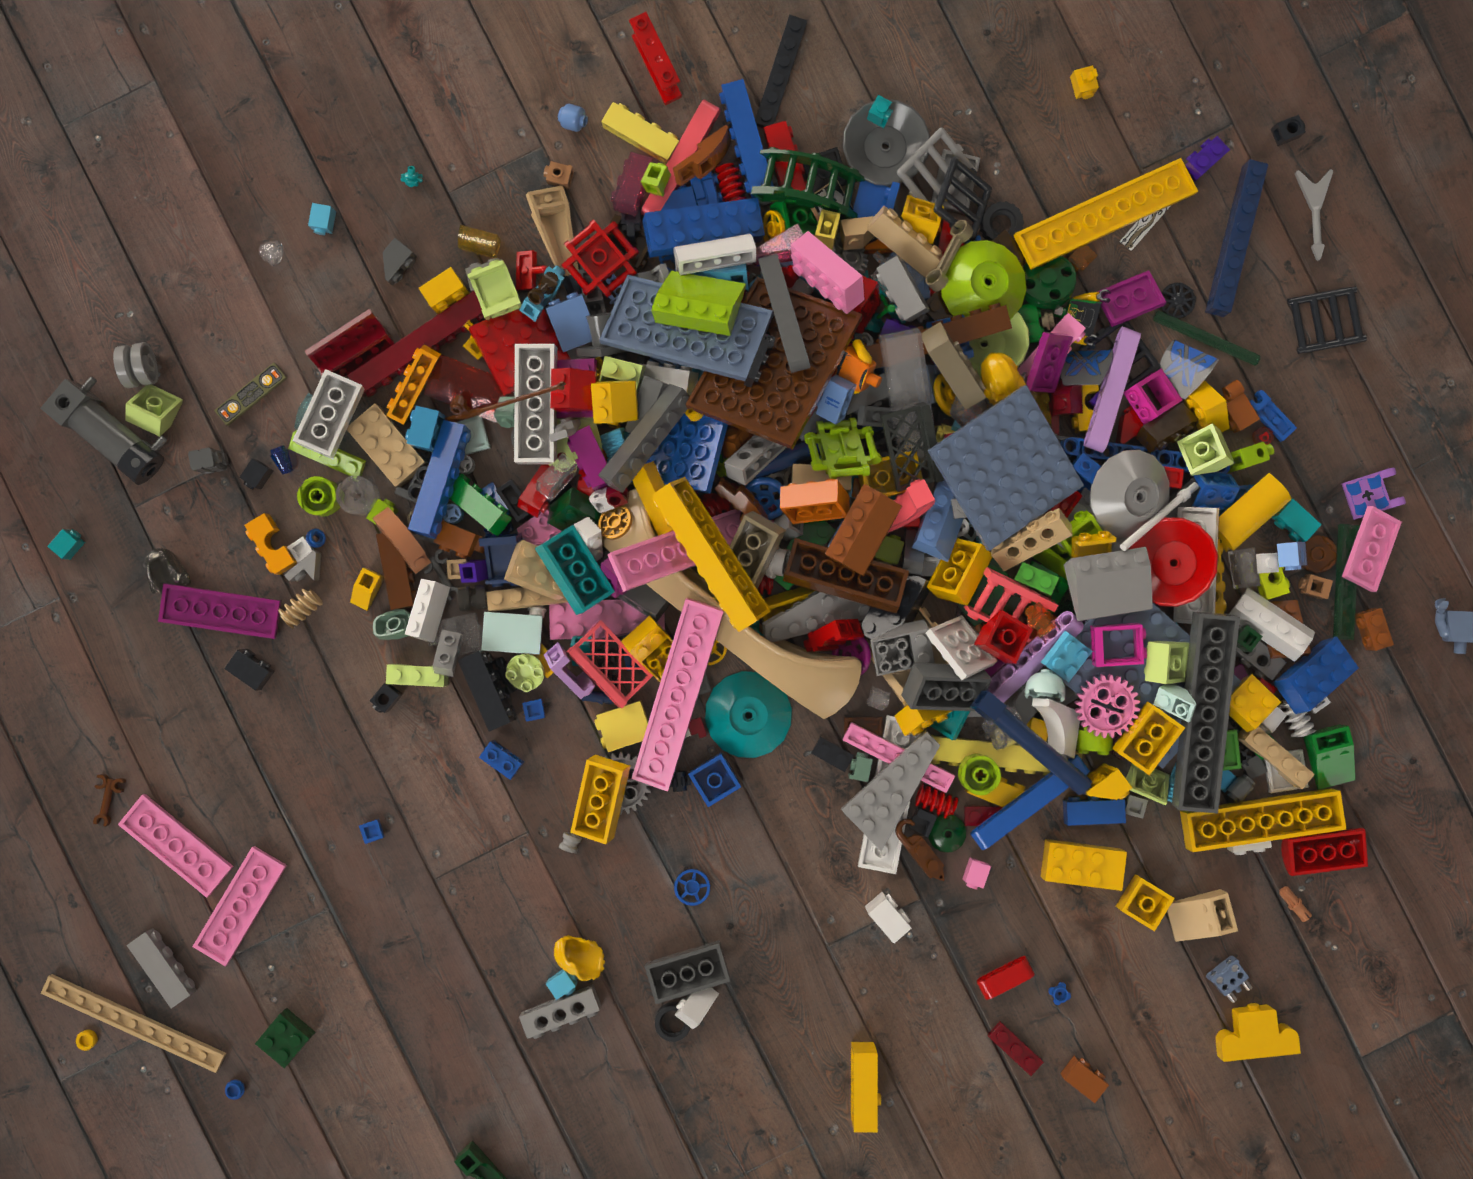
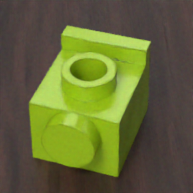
M650 162L641 183L646 192L664 196V189L671 173L665 164Z

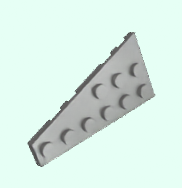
M814 591L808 595V598L794 603L790 609L785 612L781 611L763 622V636L770 642H776L816 631L834 620H864L871 606Z
M927 730L841 808L880 851L883 850L940 747V744Z

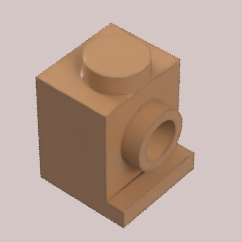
M551 161L549 166H545L544 177H546L547 184L553 186L563 185V188L570 190L575 171L571 165L567 166ZM555 171L561 172L559 175L554 174Z
M1308 574L1299 580L1298 588L1301 589V594L1317 599H1328L1333 581Z

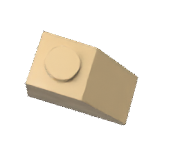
M874 216L840 220V238L844 250L862 249L869 243L874 235L867 228L869 221Z

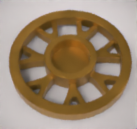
M623 505L603 512L598 522L602 536L609 540L623 537L632 525V514ZM618 509H622L620 515L617 514ZM610 529H612V531L610 532V534H609V535H606V533H607Z

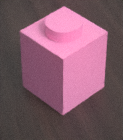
M970 857L962 878L967 883L966 886L973 889L978 887L984 889L991 866L988 863Z

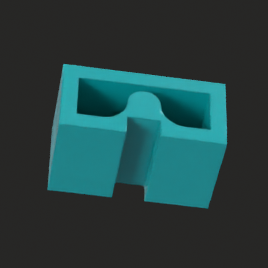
M1291 499L1290 502L1271 517L1275 520L1274 524L1277 527L1288 530L1289 538L1295 542H1306L1322 525L1294 499Z

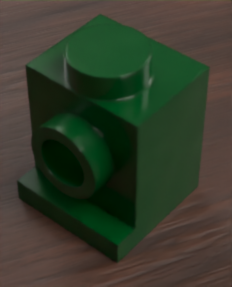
M1245 625L1238 630L1237 647L1243 652H1252L1263 636L1248 625Z

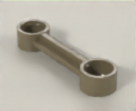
M966 220L957 221L951 228L950 233L953 238L938 267L930 271L926 276V284L935 292L942 290L947 285L948 277L946 273L958 249L973 234V228Z

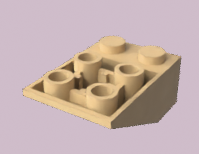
M1221 889L1173 901L1167 910L1176 942L1222 936L1238 931L1229 895Z

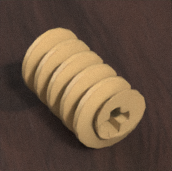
M302 589L304 596L296 594L298 601L291 598L292 606L285 603L286 611L278 609L281 618L292 629H294V625L300 624L299 620H305V615H311V610H317V605H323L322 600L313 590L307 591Z

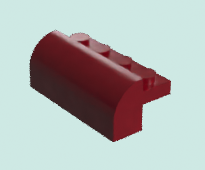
M368 309L305 350V353L317 366L321 376L326 369L348 378L347 375L395 343L379 318Z

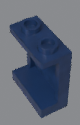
M522 533L500 534L499 536L488 535L479 539V546H484L488 571V579L485 580L486 585L492 584V587H500L504 583H510L511 586H516V584L504 580L516 544L523 540Z

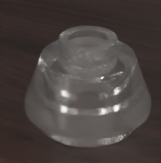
M279 240L266 241L264 245L260 246L259 255L271 266L279 265L283 257V245Z

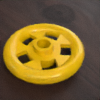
M940 373L935 378L933 386L936 402L946 415L957 417L963 412L964 407L942 373Z

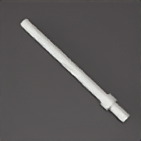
M1193 482L1186 489L1179 491L1176 495L1177 497L1120 544L1121 550L1126 551L1180 503L1186 502L1191 497V494L1199 488V485Z

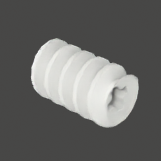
M1282 700L1283 704L1279 708H1286L1284 713L1289 715L1285 723H1292L1288 730H1295L1291 737H1302L1316 731L1312 729L1314 724L1308 722L1311 717L1305 715L1307 712L1295 714L1286 700Z

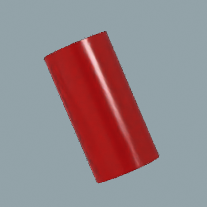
M1364 828L1333 831L1282 840V858L1290 876L1368 867L1366 831Z

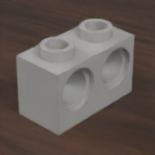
M447 630L441 631L432 665L435 674L454 677L463 642L461 633Z

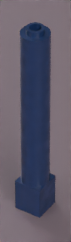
M857 425V429H862L866 427L862 425ZM871 426L874 435H879L883 431V427ZM803 441L795 444L793 450L785 448L754 479L769 476L792 467L793 464H800L812 459L808 444ZM817 443L816 446H817L818 454H819V456H820L821 454H820L819 446H818V443Z
M981 691L970 706L987 721L994 723L1078 795L1086 794L1085 792L1092 788V780L1011 713L1006 708V705L990 691Z

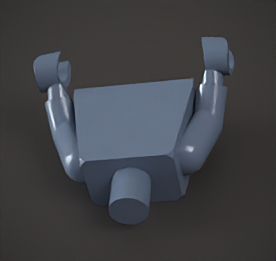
M1446 598L1437 599L1435 601L1437 609L1435 624L1439 635L1443 641L1454 642V653L1466 654L1467 642L1473 643V612L1445 611L1449 601H1445Z

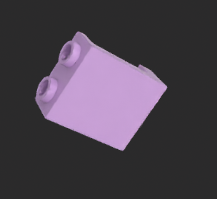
M558 642L544 654L550 669L580 699L588 696L593 691L595 685L584 671L576 677L565 666L570 660L564 648Z

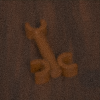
M106 774L97 775V778H101L103 784H96L94 787L96 789L105 788L100 814L95 816L93 823L99 824L100 818H103V826L106 827L111 823L108 811L112 793L124 792V789L118 788V783H125L126 779L109 778Z

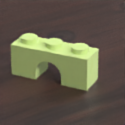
M387 665L386 684L448 686L449 676L435 674L433 666Z

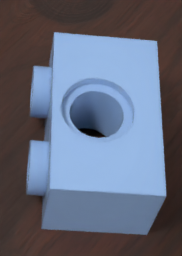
M1305 542L1277 544L1279 567H1285L1286 571L1302 569L1301 565H1307Z

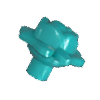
M414 166L407 167L408 172L401 174V181L405 182L409 187H417L419 182H423V175L415 172Z

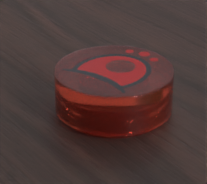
M1261 427L1254 431L1252 439L1255 444L1264 442L1267 445L1272 443L1274 435L1269 428Z

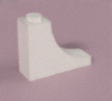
M1033 698L1032 706L1040 712L1047 728L1048 744L1066 759L1075 758L1080 720L1077 717L1081 713H1076L1074 709L1051 699Z

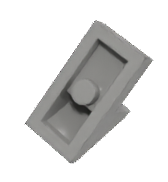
M313 550L284 576L288 581L298 582L306 576L305 572H307L313 580L319 581L321 553Z

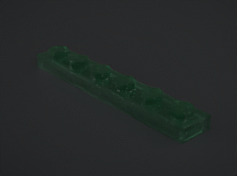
M1338 524L1333 637L1337 636L1338 639L1354 640L1357 584L1343 578L1342 575L1360 525Z

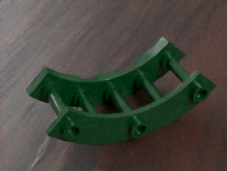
M776 147L760 150V154L768 159L763 184L761 186H752L751 194L762 202L785 203V199L795 200L796 205L811 209L817 206L823 210L841 213L840 220L857 218L858 214L851 210L850 202L855 182L865 181L864 176L859 173V170L824 158L819 153L809 154L799 151L781 150ZM776 162H788L784 185H781V187L771 186ZM796 163L810 165L806 188L803 191L791 187ZM818 168L831 172L827 193L824 197L813 192ZM838 176L847 181L842 204L836 202L834 198Z

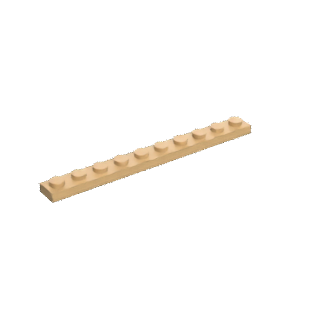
M51 974L48 976L41 991V994L212 1072L217 1073L225 1058L226 1053L56 975Z

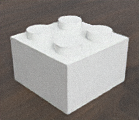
M881 892L865 908L869 916L888 938L895 943L912 929L909 924L911 920L902 908L897 909L898 905L889 893L885 895Z

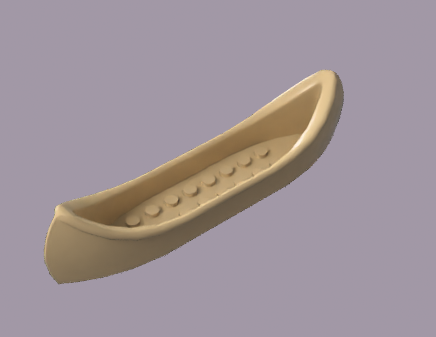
M636 489L629 491L628 503L623 505L632 514V525L629 531L623 537L615 540H609L602 536V545L609 552L658 536ZM622 509L617 510L618 515H620ZM610 529V530L606 533V535H609L610 532L612 531V529ZM691 567L647 583L650 588L681 612L687 597L720 608L719 602L713 598L715 595L710 592L706 580ZM724 611L716 640L781 691L823 719L835 714L849 702L860 680L862 665L858 658L822 654L813 651L807 652L806 649L786 640L770 642L750 626L738 632L731 625L730 618ZM759 623L760 632L763 634V627Z

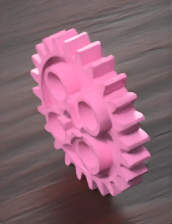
M1101 674L1100 680L1094 676L1093 683L1086 681L1088 687H1080L1083 694L1077 693L1076 695L1081 699L1074 702L1080 706L1075 709V712L1081 713L1077 717L1078 720H1084L1081 726H1088L1087 731L1089 733L1094 730L1095 736H1098L1101 732L1103 738H1106L1107 733H1109L1111 738H1114V732L1121 736V729L1128 732L1127 725H1134L1131 719H1138L1134 711H1140L1135 706L1140 701L1134 699L1138 693L1131 692L1134 687L1132 685L1127 686L1128 681L1125 679L1121 681L1119 676L1113 679L1111 674L1108 675L1107 679ZM1105 689V696L1098 698L1099 690ZM1119 696H1123V697H1124L1123 703L1120 704V705H1117V704H1116V699H1117ZM1091 699H1095L1104 704H1110L1115 708L1122 709L1123 713H1119L1110 708H1104L1100 704L1091 702ZM1098 707L1097 715L1091 716V709ZM1112 714H1116V721L1109 723V717Z

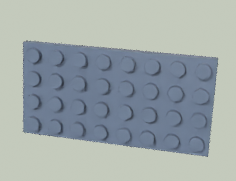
M627 275L599 339L601 344L742 381L746 380L764 333H767L773 318V310L741 303L731 336L655 323L651 309L656 294L663 283Z

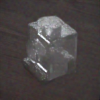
M872 686L866 705L884 711L889 704L891 693Z

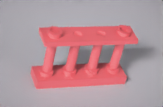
M987 567L983 573L988 579L985 589L974 608L969 605H965L964 608L970 618L988 622L999 610L1004 609L1011 595L1017 593L1021 595V600L1012 616L1019 619L1028 603H1031V601L1037 603L1036 606L1038 608L1027 624L1034 630L1044 611L1047 612L1049 609L1055 612L1059 605L1053 599ZM998 584L1003 586L1005 591L991 615L981 612L994 587H997ZM1029 636L1026 645L1033 640L1032 636Z

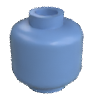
M566 104L559 110L558 121L564 129L578 132L587 125L588 116L584 108L573 104Z

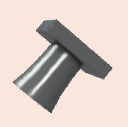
M611 313L586 316L592 338V346L577 348V356L603 357L627 352L626 350L603 345L599 341Z

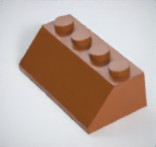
M863 484L825 555L864 576L902 506L881 492Z

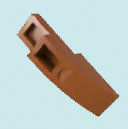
M727 125L698 143V151L673 167L675 181L678 185H684L695 176L701 180L719 164L731 143L729 127Z
M723 477L717 481L714 488L716 493L721 498H726L731 502L734 509L742 511L741 521L744 515L751 511L769 520L759 501L743 484L736 489Z

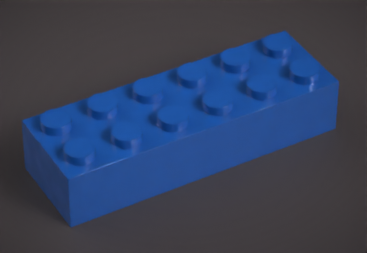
M757 198L647 212L642 220L649 258L674 254L673 248L682 245L751 234L754 243L761 242L765 236Z

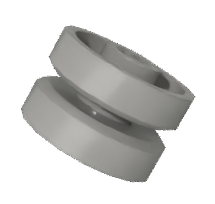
M140 342L133 344L132 347L123 345L115 348L113 353L114 367L118 379L125 388L138 387L140 383L146 386L157 382V361L148 343Z

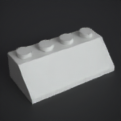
M1250 588L1246 589L1229 613L1230 615L1240 617L1239 625L1242 627L1248 625L1263 636L1261 640L1294 662L1304 653L1315 634L1313 630Z

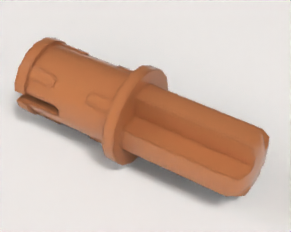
M1285 886L1279 890V895L1288 904V908L1293 910L1302 922L1309 920L1306 915L1311 918V912L1307 910L1302 904V900L1297 898L1289 887Z

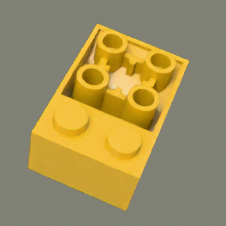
M649 615L621 642L628 652L661 682L673 639Z

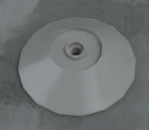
M1126 450L1108 458L1097 471L1091 486L1090 506L1097 523L1113 536L1121 539L1129 538L1168 504L1170 483L1165 468L1153 455L1141 450Z

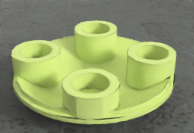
M519 654L509 661L505 676L515 688L523 692H529L542 683L544 667L535 656Z

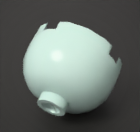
M1042 669L1041 672L1033 674L1028 679L1025 687V697L1028 699V696H1032L1033 698L1051 699L1054 701L1055 699H1060V702H1063L1065 700V685L1058 675L1053 674L1052 670Z

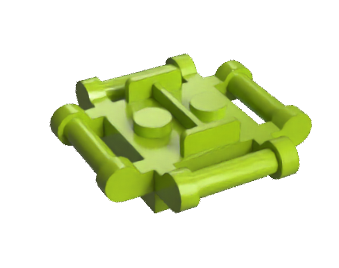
M855 417L840 421L837 424L816 421L817 434L809 432L804 435L805 443L808 444L812 458V469L814 471L825 470L829 479L853 475L870 476L869 465H875L882 461L874 442L873 428L866 426L862 429H857ZM863 438L866 439V443L870 453L869 456H865L864 450L861 443V439ZM817 443H818V446H819V450H820V454H821L822 460L819 458V454H818V450H817V446H816Z

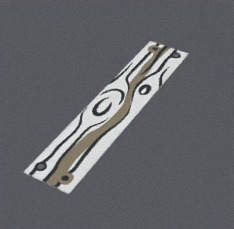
M1169 207L1138 220L1120 242L1132 251Z

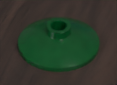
M944 814L937 816L928 838L932 846L937 850L953 852L963 845L966 839V828L957 816L949 814L945 819ZM951 831V836L945 837V832Z

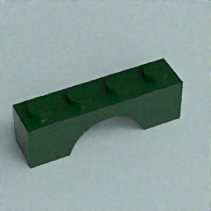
M473 1141L458 1153L454 1161L467 1177L471 1176L475 1179H507Z

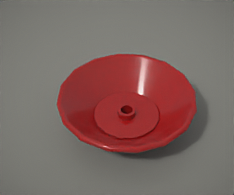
M1163 518L1129 547V549L1146 547L1151 564L1152 602L1159 606L1178 607L1195 601L1210 588L1217 574L1218 553L1212 537L1199 524L1185 518ZM1173 560H1177L1178 564L1175 567L1171 565V562Z

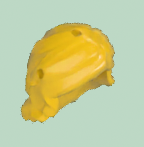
M991 352L981 364V380L986 388L983 391L989 403L993 405L1026 385L1023 376L1017 370L1018 366L1011 357L1004 353Z
M567 935L555 942L554 957L557 964L567 973L576 975L579 980H595L604 970V953L595 941Z

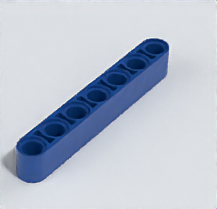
M1078 754L1075 755V758L1067 759L1085 775L1090 771ZM1050 772L977 826L970 835L981 850H985L1069 787Z

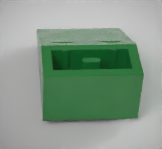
M1338 724L1303 736L1312 772L1315 774L1314 779L1317 790L1355 780L1354 743L1349 726Z

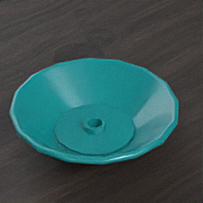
M741 671L725 677L713 688L706 703L705 723L711 738L723 751L736 757L757 758L772 752L784 741L791 726L792 707L787 694L759 673ZM746 712L752 713L751 719L745 718Z

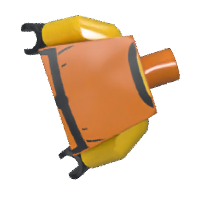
M856 332L854 338L849 343L853 346L847 347L835 372V375L837 374L856 384L854 394L864 391L869 385L878 388L882 381V377L874 374L876 362L872 360L871 355L862 343L863 335Z

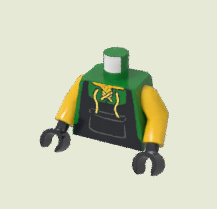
M1103 289L1100 293L1091 292L1074 296L1067 302L1066 307L1061 306L1057 310H1053L1054 317L1062 319L1069 313L1086 328L1084 330L1086 333L1079 342L1075 340L1073 343L1088 344L1091 349L1096 348L1091 342L1094 340L1099 341L1097 336L1093 335L1102 304L1099 301L1102 300L1105 303L1111 301L1109 298L1104 299L1106 294H1111L1109 290Z

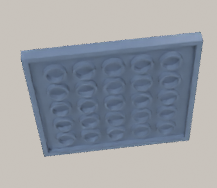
M1027 385L1020 387L927 450L988 551L1084 486Z

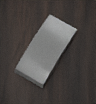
M572 417L560 420L561 424L555 426V433L549 434L550 442L574 435L580 427V419L572 420Z

